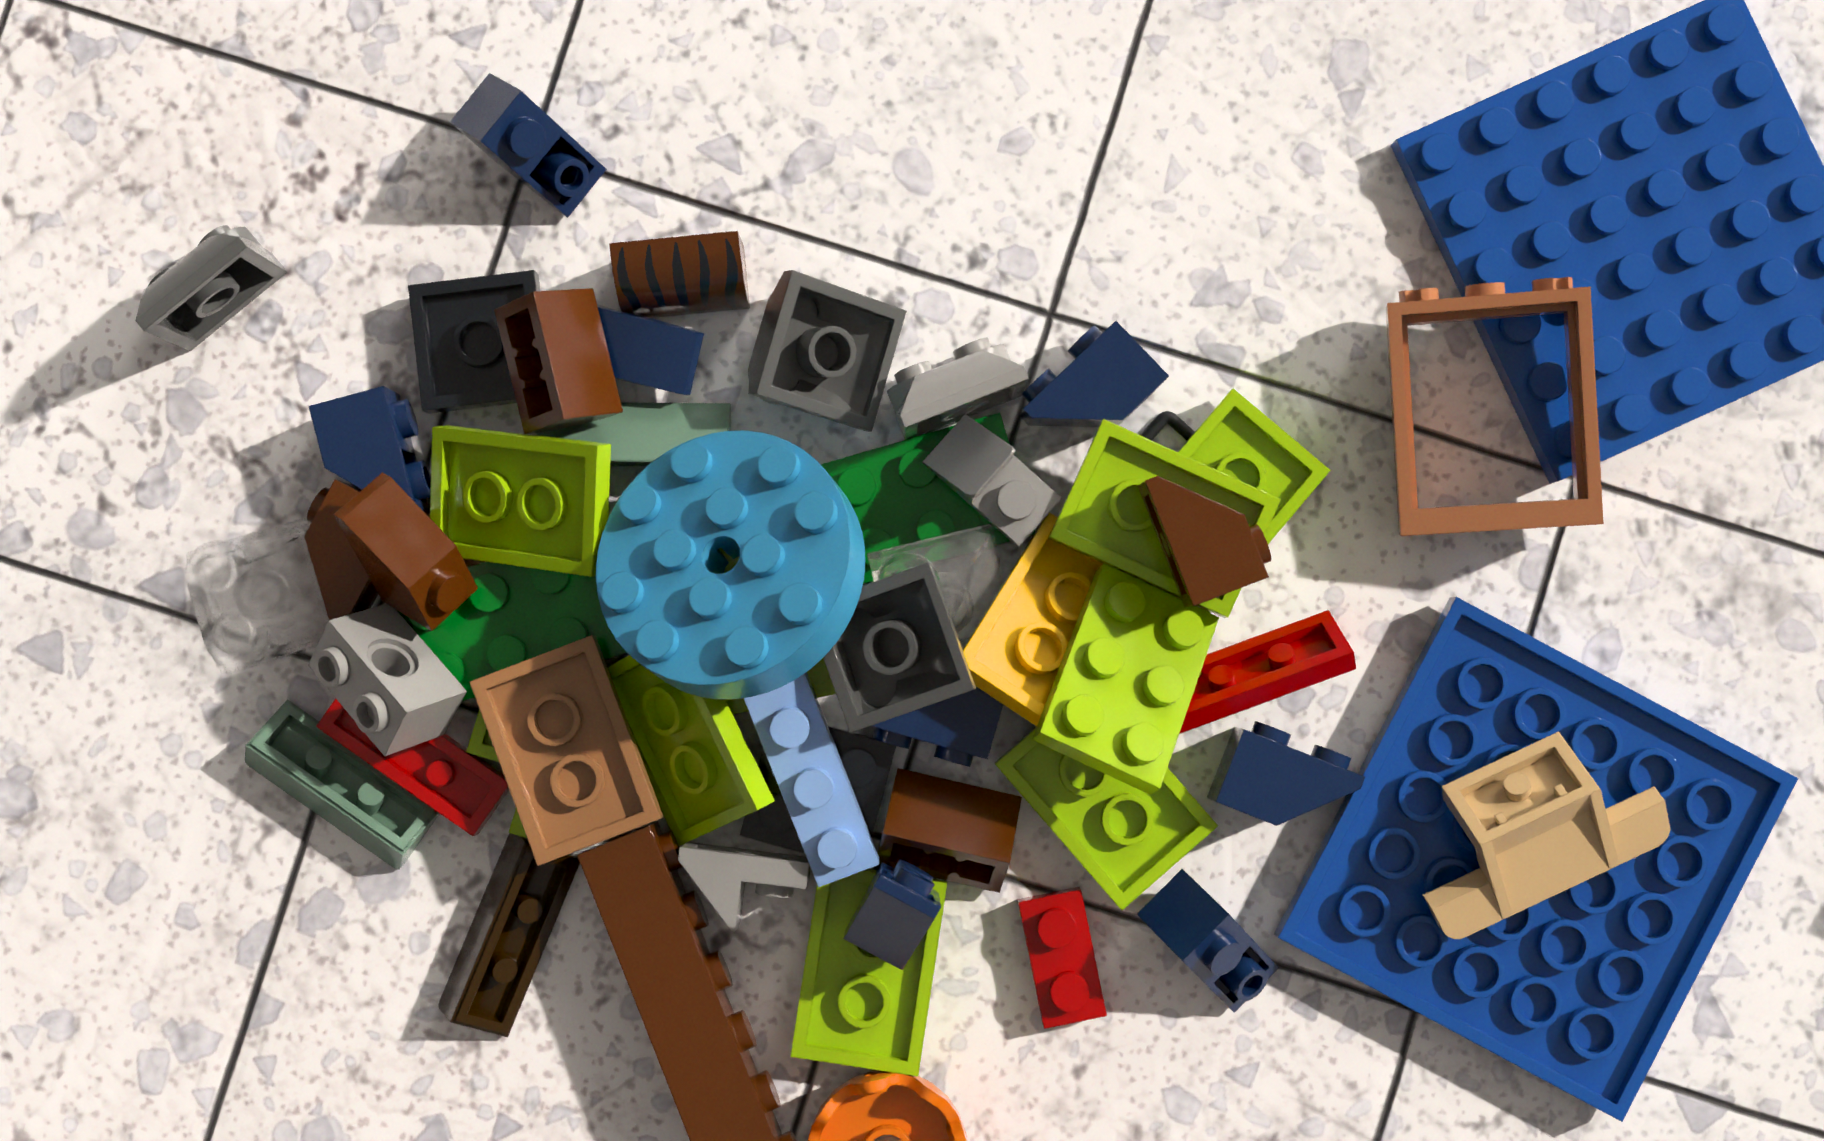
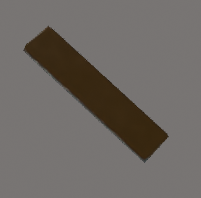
M509 833L439 1000L438 1007L449 1022L504 1037L509 1036L579 867L580 861L577 856L568 854L537 866L528 839Z

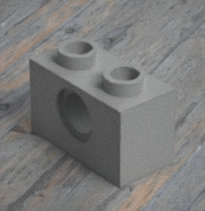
M388 604L328 620L308 664L319 681L328 688L354 719L358 728L369 737L384 756L445 735L467 693L466 689L399 612Z

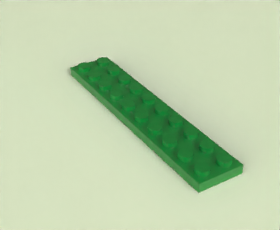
M1000 412L975 419L980 425L1009 444ZM954 426L820 464L844 492L858 517L865 545L863 585L927 562H931L934 565L1011 542L923 464L926 457ZM1035 529L1028 537L1033 536ZM482 562L467 567L478 589L433 631L399 612L466 689L467 693L462 702L475 698L470 681L591 635L597 637L605 660L628 654L615 639L606 623L598 599L596 576L590 577L493 562Z

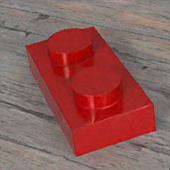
M1080 887L1017 899L1044 1029L1107 1016Z

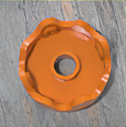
M879 1070L853 1077L836 1088L820 1106L811 1125L808 1141H874L880 1136L892 1135L901 1141H967L966 1131L959 1112L948 1096L932 1082L920 1076Z

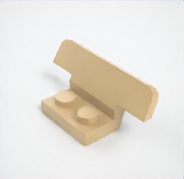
M1556 732L1442 786L1443 800L1475 847L1480 868L1425 893L1423 896L1438 927L1444 934L1452 939H1463L1662 845L1670 833L1665 800L1655 786L1606 809L1601 789L1560 732Z

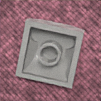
M988 337L955 349L953 354L956 360L932 369L929 361H923L898 371L894 374L897 384L888 389L887 394L895 411L896 420L904 440L927 434L958 422L965 414L970 417L1021 397L1029 379L1024 366L1011 361L1004 344L991 346Z

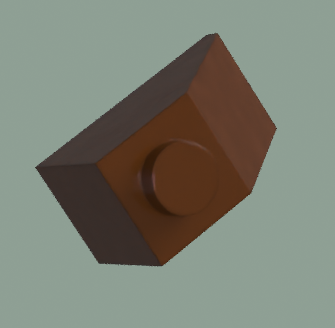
M382 472L333 514L382 601L430 631H433L478 589L457 546L406 492L385 473Z
M1160 476L1147 479L1138 485L1184 608L1198 605L1269 577L1264 564L1272 560L1268 543L1257 524L1249 527L1245 514Z
M336 479L333 481L330 489L327 487L323 488L312 501L307 513V521L311 522L304 535L329 620L370 609L378 596L377 590L333 515L358 494L361 489Z

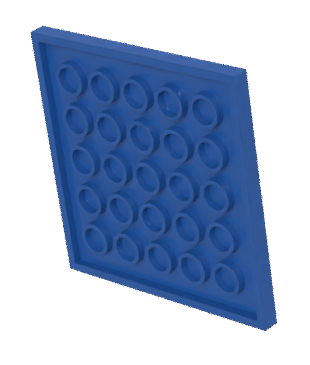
M1703 0L1404 135L1390 145L1461 297H1465V286L1481 283L1503 282L1505 283V293L1532 291V281L1544 278L1572 277L1573 288L1591 287L1600 462L1824 361V166L1744 0ZM1564 313L1474 320L1475 327L1549 484L1573 475Z
M1450 597L1358 774L1365 776L1361 789L1346 795L1274 935L1623 1122L1799 778L1458 597ZM1556 732H1560L1601 789L1606 809L1653 786L1664 798L1670 824V833L1666 841L1659 847L1463 939L1449 938L1438 927L1423 894L1480 868L1475 847L1443 800V785Z

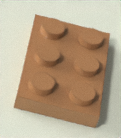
M591 635L470 681L537 866L663 818L658 800L596 636Z

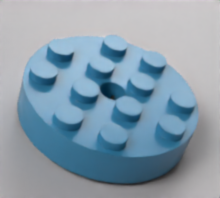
M742 430L711 433L684 442L665 452L642 470L623 491L609 515L598 548L596 562L598 599L606 623L618 643L638 663L669 685L686 693L705 698L740 699L753 697L778 689L799 678L825 657L837 643L847 628L861 595L865 574V545L858 517L850 501L819 462L802 448L777 436L761 432ZM719 548H722L732 559L739 557L733 569L724 573V570L729 562Z

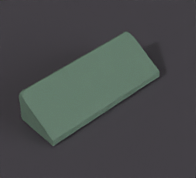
M621 402L623 413L582 425L537 433V436L611 444L610 466H648L662 454L684 442L711 433L731 431V404Z
M287 699L245 745V763L384 862L400 870L440 813L316 727L319 723L318 720Z

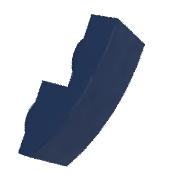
M597 304L615 378L682 395L691 394L704 333L654 318L638 317Z

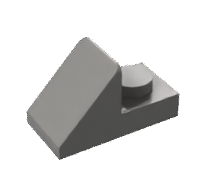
M965 414L926 457L923 464L1014 545L1019 547L1062 497L1014 456L1016 450L1010 444Z
M687 842L679 849L678 861L734 933L740 926L745 882L756 883V894L779 898H792L794 888L806 889L809 884L811 867L806 856Z

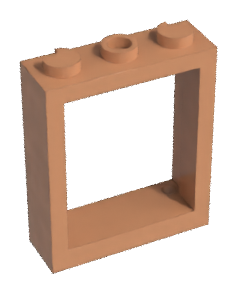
M1572 277L1544 278L1533 280L1532 291L1505 293V283L1503 282L1481 283L1465 286V297L1439 299L1438 288H1421L1418 290L1400 291L1399 302L1387 303L1386 325L1399 535L1413 536L1604 524L1591 287L1573 288ZM1564 313L1574 499L1418 508L1407 326Z

